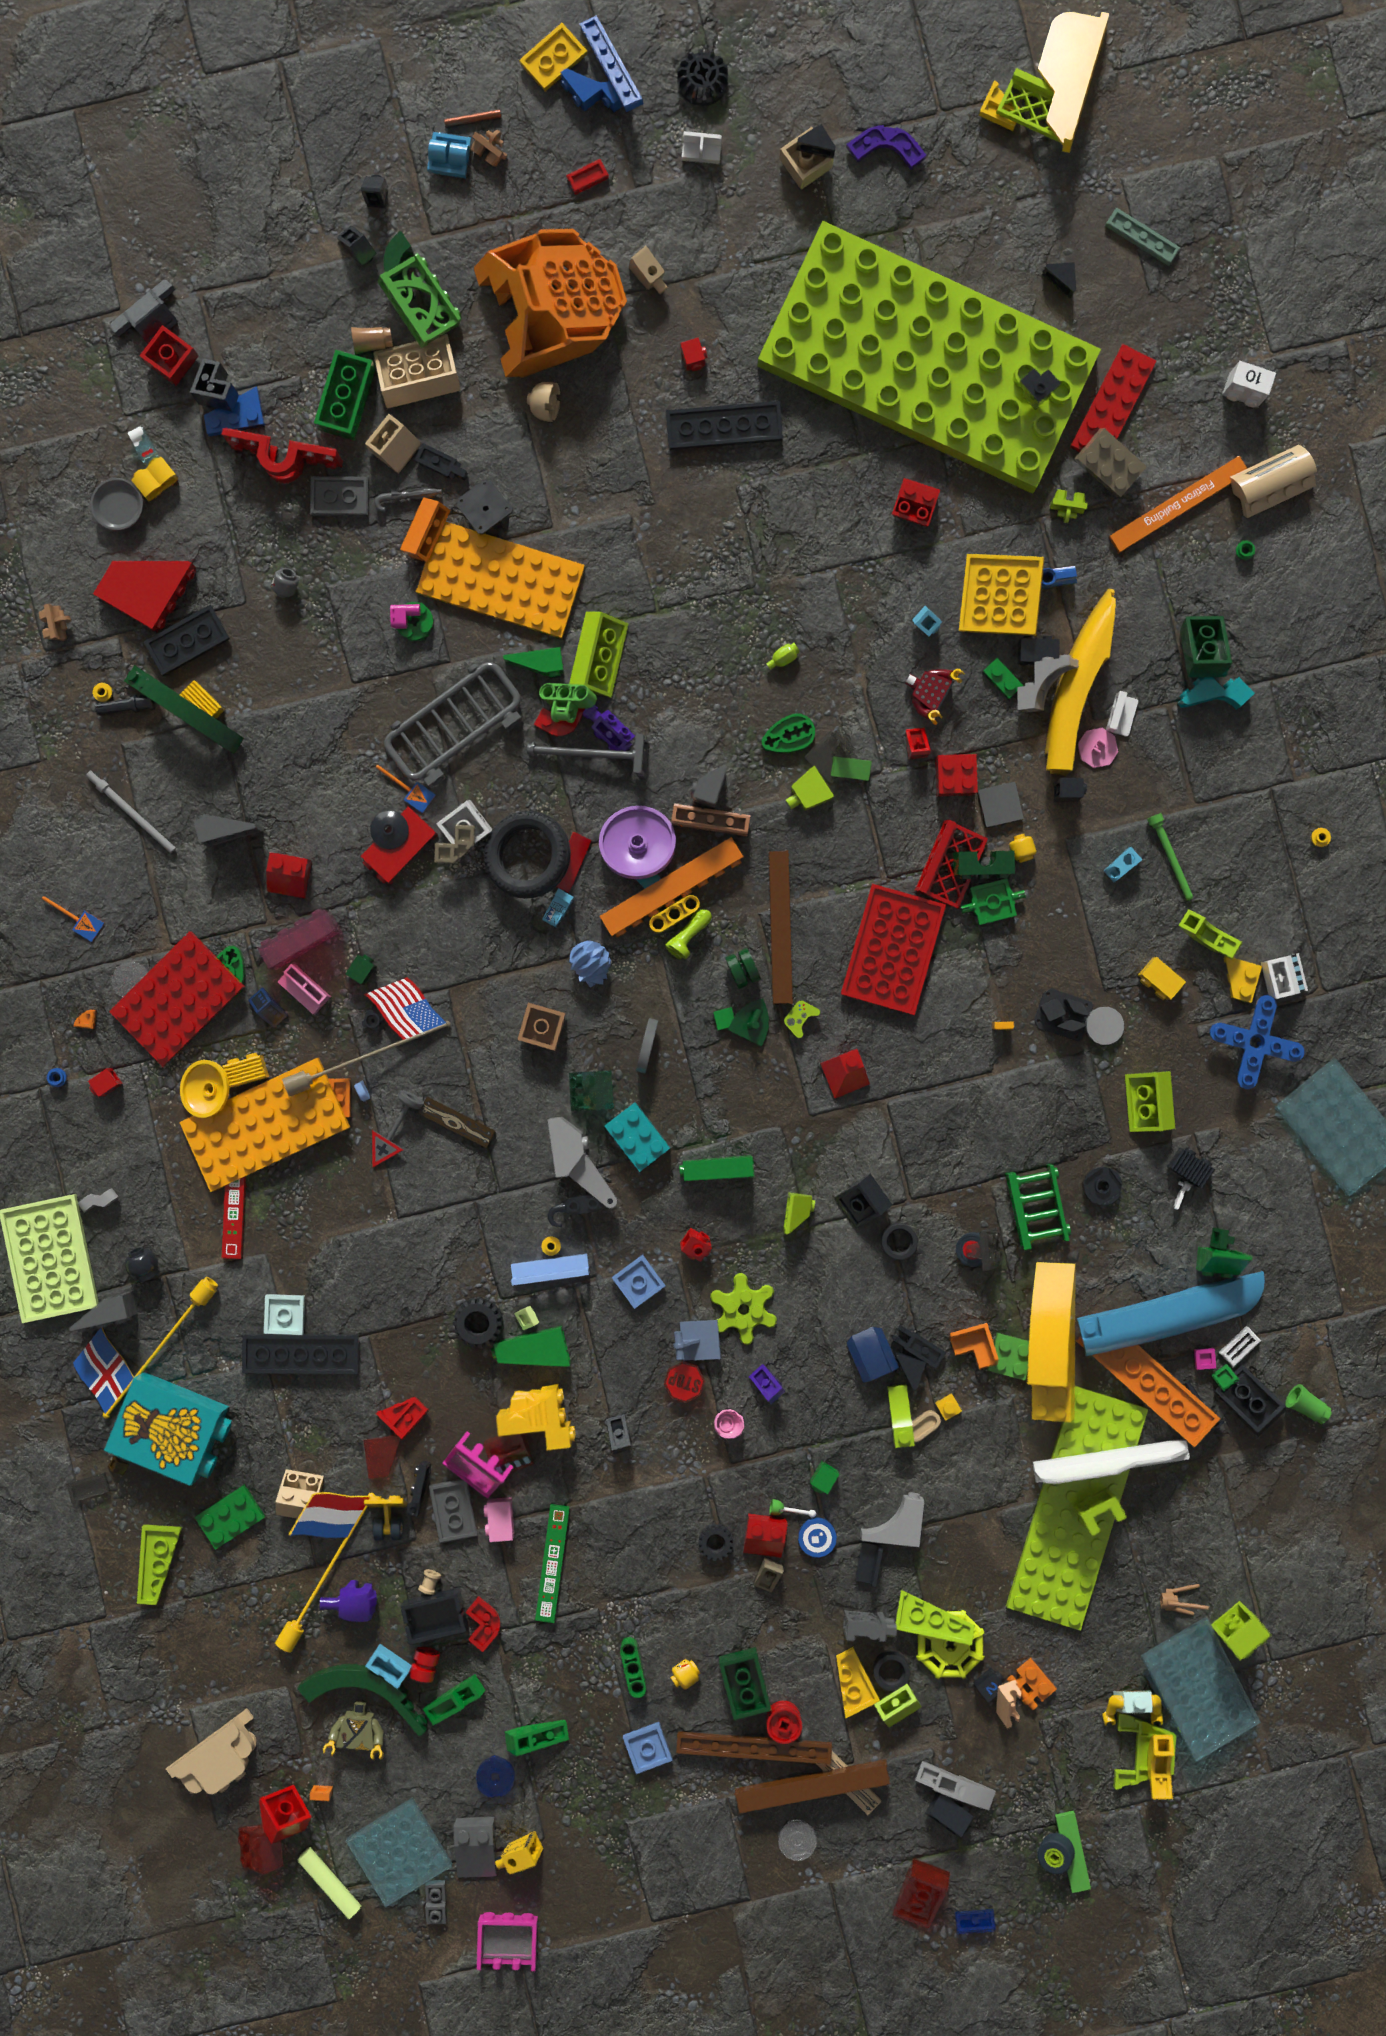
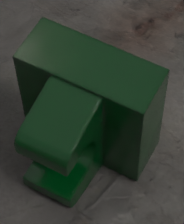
M1212 1228L1210 1246L1226 1249L1227 1244L1234 1245L1235 1237L1229 1236V1230Z

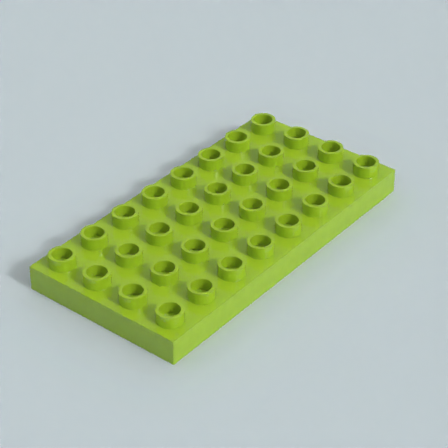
M822 221L759 355L757 367L1033 494L1101 349ZM1034 368L1040 375L1049 369L1061 382V385L1051 394L1050 398L1035 410L1023 397L1024 391L1019 381Z

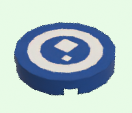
M815 1517L808 1519L799 1529L798 1540L800 1547L806 1554L812 1557L826 1556L836 1545L837 1536L835 1529L824 1518Z

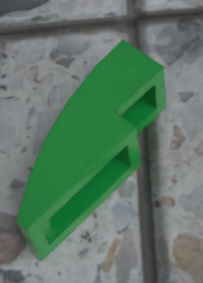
M474 1674L423 1708V1711L434 1726L480 1698L485 1692V1688Z

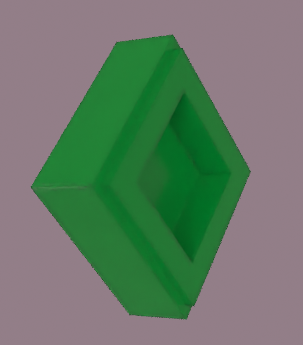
M732 1007L713 1012L717 1029L729 1028L734 1018Z
M1227 1364L1211 1375L1223 1392L1239 1381V1378Z

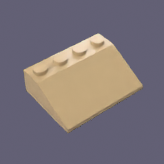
M448 334L438 337L422 349L416 341L374 352L381 392L387 408L461 390Z

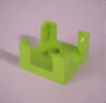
M1108 1488L1074 1506L1084 1527L1088 1529L1092 1536L1100 1532L1093 1517L1108 1510L1110 1513H1113L1117 1521L1127 1518L1117 1498Z

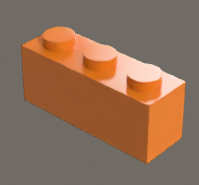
M423 497L400 550L411 558L428 562L451 510L439 501Z

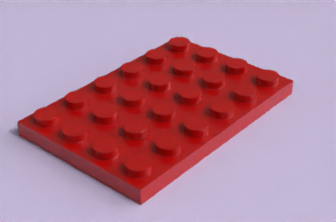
M871 884L840 994L915 1015L946 904Z
M190 931L109 1012L163 1067L245 986Z

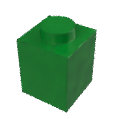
M821 1461L810 1479V1483L813 1485L812 1489L820 1494L823 1492L828 1494L839 1476L838 1470Z

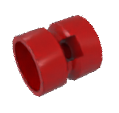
M416 1647L413 1658L416 1662L412 1663L409 1676L416 1681L433 1682L436 1672L434 1666L438 1664L440 1652L429 1647Z

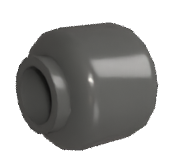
M289 568L277 570L274 574L271 588L281 598L291 597L296 592L299 583L298 576Z

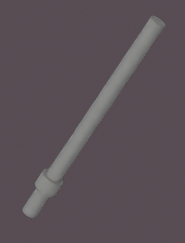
M92 771L86 774V777L96 785V789L101 793H105L168 852L173 853L176 848L119 797L104 779L101 780Z

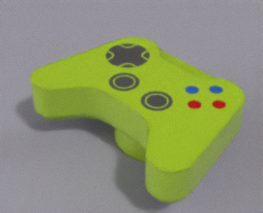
M798 1001L785 1017L784 1024L797 1038H801L803 1036V1023L810 1016H818L820 1010L804 1001Z

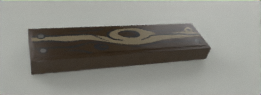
M428 1096L418 1113L486 1148L496 1131Z

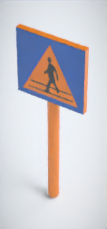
M376 765L379 771L409 792L404 800L423 813L435 797V794L419 782H416L411 789L385 769Z
M42 897V900L76 920L77 923L72 930L90 942H93L104 925V922L86 911L78 918L48 898Z

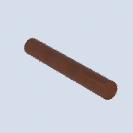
M499 109L444 119L445 127L502 117Z

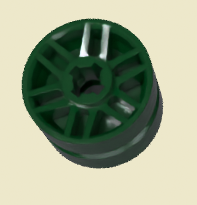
M747 948L738 951L740 960L737 959L735 954L725 957L739 989L748 986L746 977L749 978L751 983L761 980L757 967Z

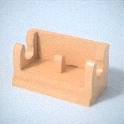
M1015 1680L998 1686L996 1713L1007 1728L1012 1727L1010 1716L1015 1717L1017 1722H1019L1020 1718L1015 1709L1016 1696L1021 1698V1691L1017 1687Z

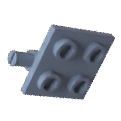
M718 1320L680 1322V1331L674 1332L675 1343L673 1346L676 1348V1360L721 1359Z

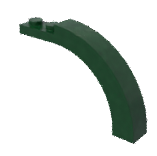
M134 665L124 680L234 754L244 740L242 736Z
M342 1664L327 1667L308 1676L297 1687L309 1703L321 1694L336 1688L359 1687L368 1689L389 1701L419 1737L426 1731L428 1726L425 1717L414 1710L415 1707L409 1699H405L409 1691L402 1683L396 1688L387 1682L384 1677L375 1674L365 1667L366 1665Z

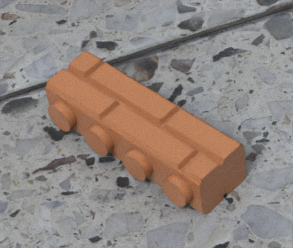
M674 804L671 824L747 836L750 815Z

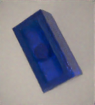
M993 1909L955 1912L957 1935L996 1931Z

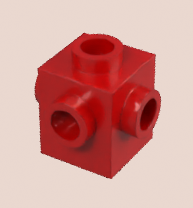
M692 1228L688 1230L680 1242L681 1251L690 1259H697L700 1262L710 1254L712 1249L709 1236Z

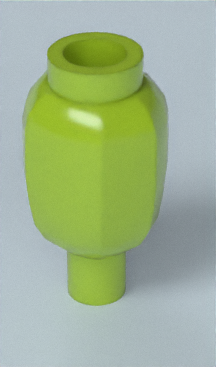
M795 643L785 644L773 654L772 660L766 664L770 670L775 666H785L794 661L800 651Z

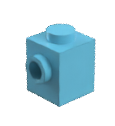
M926 606L912 620L928 636L934 634L942 623Z

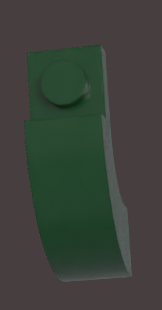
M402 231L398 232L387 245L384 254L385 272L405 262L414 254L411 245ZM402 273L393 277L391 280L393 282L403 280ZM405 288L406 293H405V292H401V295H402L403 297L406 296V298H407V297H408V290H407V288ZM412 290V293H413V295H412V300H413V299L415 298V295H414V292H413V290Z

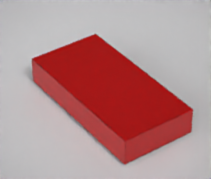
M601 159L566 175L575 195L609 179Z

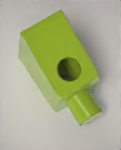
M814 765L791 786L790 789L794 795L785 801L791 810L801 804L802 808L806 811L832 800L834 795Z

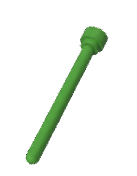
M1162 813L1148 818L1147 821L1150 826L1152 825L1153 829H1156L1185 898L1191 900L1193 898L1192 892L1162 826L1164 824Z

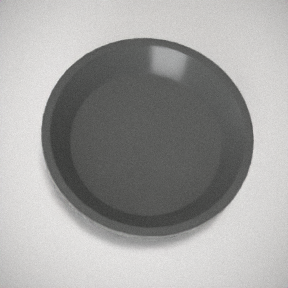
M111 478L105 480L97 486L91 497V511L94 518L99 524L110 530L120 531L130 528L139 520L143 512V497L139 489L126 479Z

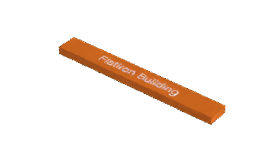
M1240 456L1234 458L1110 535L1109 539L1118 553L1124 551L1230 485V477L1246 470L1247 467Z

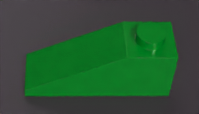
M560 647L503 655L505 663L549 676V678H557L561 676L560 674H564Z
M566 1720L526 1725L505 1731L507 1751L515 1756H519L569 1740Z

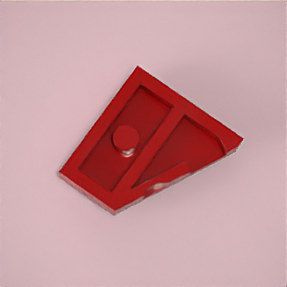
M412 1397L402 1403L380 1410L376 1415L401 1439H404L428 1413L429 1409L417 1397Z

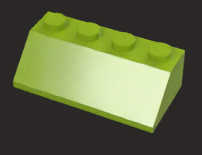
M586 612L569 684L585 685L596 695L612 697L628 623L603 612Z

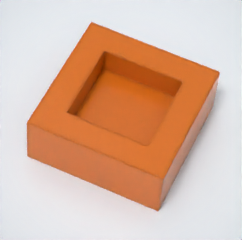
M314 1785L310 1791V1800L329 1801L333 1794V1786Z

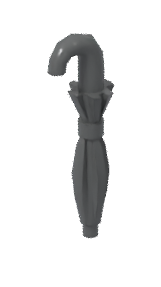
M417 488L402 493L391 490V493L377 496L374 505L378 511L386 512L385 507L381 506V502L392 501L394 504L401 499L408 498L422 500L423 497L431 498L442 494V490Z

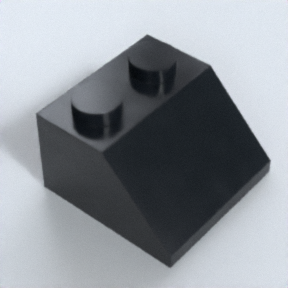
M871 1173L834 1197L856 1229L881 1216L892 1206V1203Z

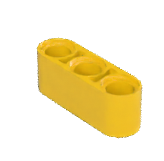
M693 895L686 896L656 914L650 920L651 930L655 933H662L691 916L699 909V899ZM690 899L695 900L697 904L692 910L688 909L685 905ZM677 909L680 912V917L678 919H671L669 916L671 910ZM656 919H661L664 922L661 929L653 927V922Z

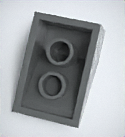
M210 814L198 816L199 819L193 820L199 843L207 847L264 832L263 828L256 824L210 816Z
M495 1817L456 1818L454 1824V1849L458 1878L496 1876Z

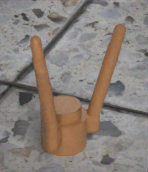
M1199 1584L1165 1589V1593L1160 1595V1606L1165 1610L1194 1615V1612L1178 1607L1209 1609L1208 1606L1178 1602V1596L1173 1594L1199 1588Z

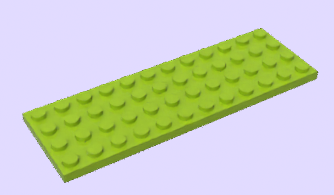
M1075 1386V1418L1071 1422H1062L1051 1459L1137 1446L1148 1409ZM1130 1468L1118 1474L1059 1483H1043L1006 1603L1007 1608L1081 1631L1115 1516L1106 1510L1093 1517L1100 1532L1092 1536L1088 1529L1084 1527L1074 1506L1107 1488L1114 1494L1120 1504Z

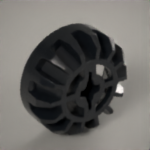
M699 49L698 53L689 52L688 57L681 60L680 67L677 70V85L681 95L688 102L698 106H708L719 101L728 87V67L723 63V58L721 56L717 57L712 50L709 53L704 52L703 49ZM703 60L710 61L714 67L710 68L708 64L703 63ZM696 62L694 73L690 74V68ZM716 71V76L711 81V72Z

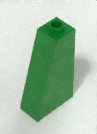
M752 1155L685 1160L683 1165H679L680 1177H684V1181L754 1177Z
M562 1326L495 1341L494 1347H491L493 1358H497L498 1363L563 1367L570 1366L571 1364Z

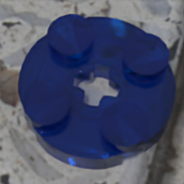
M497 1755L485 1759L479 1765L476 1773L477 1787L480 1792L487 1797L506 1795L514 1784L515 1770L509 1761ZM498 1773L500 1780L498 1781L497 1779H495L494 1781H492L491 1774Z

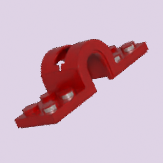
M229 428L222 429L221 435L232 449L237 451L247 449L251 453L257 454V459L269 476L279 483L295 481L302 475L305 461L310 465L325 464V467L336 469V467L342 468L343 460L336 449L289 440L286 458L280 463H275L278 447L270 445L271 436Z

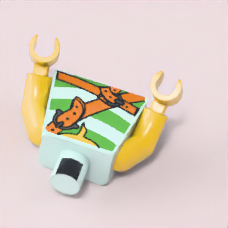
M1150 1690L1113 1691V1696L1109 1698L1106 1712L1102 1714L1105 1726L1109 1722L1112 1725L1116 1724L1114 1717L1116 1712L1150 1713L1152 1725L1156 1721H1159L1161 1725L1163 1724L1161 1699L1158 1695H1151Z

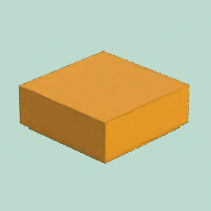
M992 1022L993 1030H1011L1014 1028V1022Z

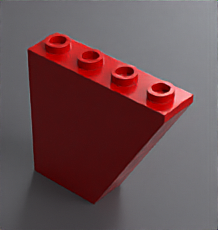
M112 561L93 594L141 624L158 632L159 629L161 630L165 626L168 614L172 613L175 609V602L178 597L184 594L185 585L188 580H192L196 567L189 561Z

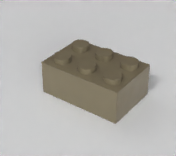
M1105 428L1099 429L1074 459L1115 497H1121L1147 467Z

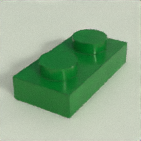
M998 658L983 670V674L1008 700L1018 691V687L1023 686Z

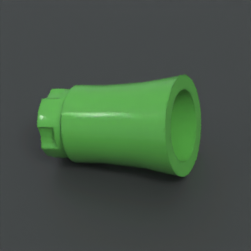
M1302 1384L1296 1385L1287 1396L1286 1407L1307 1416L1313 1421L1324 1424L1331 1416V1408L1310 1393Z

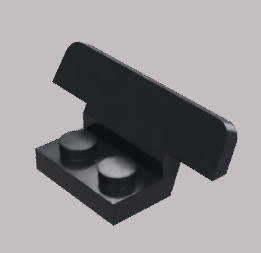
M167 280L161 281L112 321L110 326L117 337L133 326L146 343L149 344L162 325L167 329L175 325L178 320L162 302L176 290L174 286Z

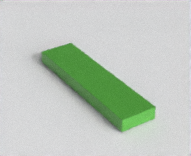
M1069 1811L1055 1814L1059 1834L1069 1838L1075 1849L1074 1860L1067 1871L1071 1892L1090 1890L1091 1887L1075 1812Z

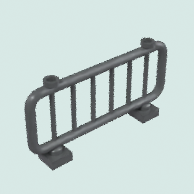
M486 662L479 667L477 664H473L467 669L469 674L405 722L396 721L390 726L392 731L386 736L384 747L405 777L416 781L427 776L424 781L432 789L447 778L438 767L498 722L503 720L501 723L507 732L523 722L517 711L512 713L519 707L521 702L520 694L497 664ZM493 670L512 695L513 702L506 708L502 706L480 676L485 671ZM478 678L501 709L490 720L465 688L466 685ZM461 689L486 721L475 731H473L450 700V697ZM445 701L449 703L471 733L460 742L456 740L434 710ZM430 712L455 744L444 754L419 722L420 719ZM415 723L440 755L429 765L426 764L404 734V731ZM401 735L425 768L417 773H412L393 748V739Z

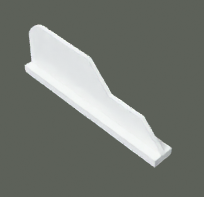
M1179 1439L1033 1462V1468L1037 1483H1059L1118 1474L1129 1468L1188 1460L1190 1458L1187 1440Z

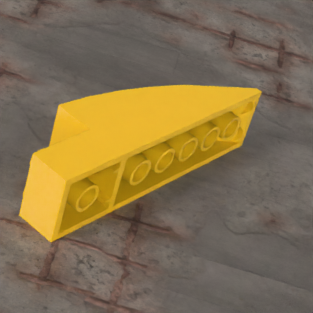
M1036 1262L1028 1359V1384H1032L1033 1420L1071 1422L1075 1418L1076 1264Z

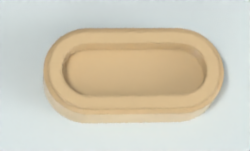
M925 1411L912 1421L914 1442L921 1441L939 1427L941 1420L935 1411Z

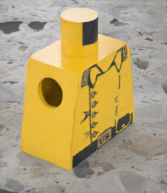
M531 1832L506 1845L502 1855L495 1858L497 1868L502 1869L505 1867L507 1872L512 1874L535 1866L543 1850L536 1832Z

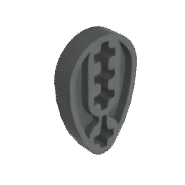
M651 1018L648 1020L636 1072L646 1074L658 1020Z

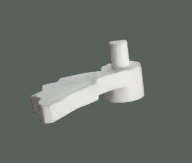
M1186 1181L1184 1183L1178 1182L1182 1189L1175 1200L1174 1209L1176 1210L1179 1209L1185 1191H1189L1192 1184Z

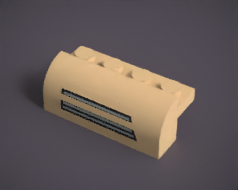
M1297 445L1231 476L1233 494L1241 499L1243 515L1249 518L1315 487L1314 473L1317 472V468L1311 454L1304 447Z

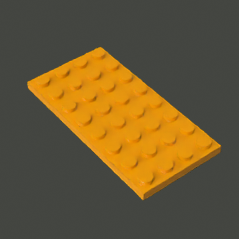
M445 522L428 562H425L416 593L562 639L585 565L494 536L478 534L477 531Z
M315 1058L228 1099L222 1110L212 1117L200 1118L192 1116L179 1122L210 1192L218 1190L350 1128L327 1074L313 1079V1084L310 1085L311 1089L291 1097L287 1094L282 1079L304 1071L305 1074L309 1073L310 1076L325 1071L319 1058Z

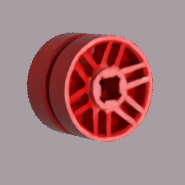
M778 1701L771 1705V1711H767L766 1714L768 1734L774 1741L781 1744L795 1741L802 1731L799 1709L789 1701Z

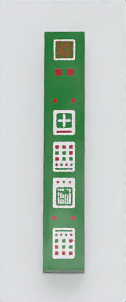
M550 1505L535 1621L555 1622L570 1506Z

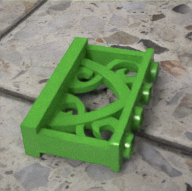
M418 253L379 276L377 283L421 349L446 332L459 326L461 322L459 310L453 307L448 293L441 289L438 278L431 274L426 260L420 257ZM412 267L416 268L420 273V277H415L413 272L411 280H408L407 270ZM402 273L403 280L394 282L391 280L393 277ZM405 288L408 290L407 298H403L401 292L406 293ZM412 289H417L430 295L431 305L429 313L421 308L409 307L413 295ZM444 311L448 315L449 321L446 324H441L434 317L444 319L440 314ZM420 313L426 317V320L423 316H421V320H418L415 315ZM431 324L439 328L429 335L426 332Z

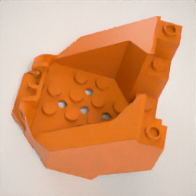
M540 229L534 235L488 251L474 267L478 285L492 286L499 305H504L513 296L518 317L505 330L510 350L500 359L505 377L520 376V378L593 352L606 340L611 327L615 324L621 309L627 302L617 265L612 260L607 261L601 256V251L590 242L586 243L579 237V233L574 229Z

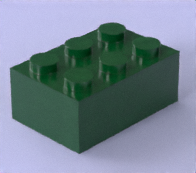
M1185 616L1180 628V636L1188 677H1226L1232 665L1224 617Z
M753 1647L719 1656V1665L733 1719L737 1720L771 1711V1702L757 1648Z

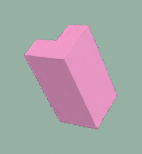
M290 964L278 981L282 987L312 1014H316L331 998L328 993L295 964Z

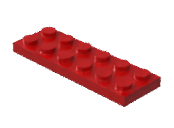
M1125 344L1121 345L1070 448L1081 452L1097 431L1105 428L1116 439L1118 438L1156 360Z

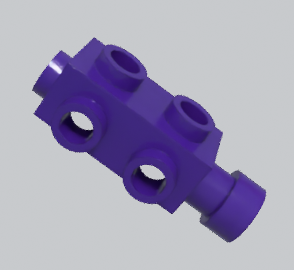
M594 705L583 711L582 714L594 722L591 728L594 730L595 736L600 739L603 738L608 743V748L611 751H628L633 745L631 741L635 735L609 710L601 714Z

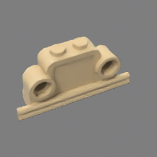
M249 1709L242 1711L168 1766L166 1770L172 1778L175 1776L179 1778L187 1790L192 1793H198L204 1789L208 1794H215L218 1791L222 1793L230 1786L229 1783L234 1779L236 1781L240 1780L246 1774L244 1770L249 1763L247 1756L250 1755L257 1744L255 1735L248 1732L244 1726L254 1718Z

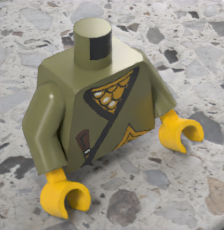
M355 1702L354 1711H347L345 1716L339 1717L335 1722L327 1740L329 1743L323 1748L324 1754L325 1750L331 1747L333 1749L331 1756L335 1754L334 1744H336L338 1748L370 1750L373 1760L375 1759V1753L380 1752V1759H383L384 1754L381 1751L383 1747V1729L378 1720L374 1719V1713L365 1712V1702Z

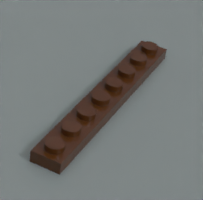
M678 1732L676 1753L831 1764L832 1742L795 1740L788 1744H781L772 1738Z

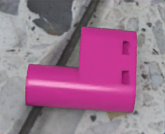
M420 604L390 605L391 627L395 629H407V616L421 615Z

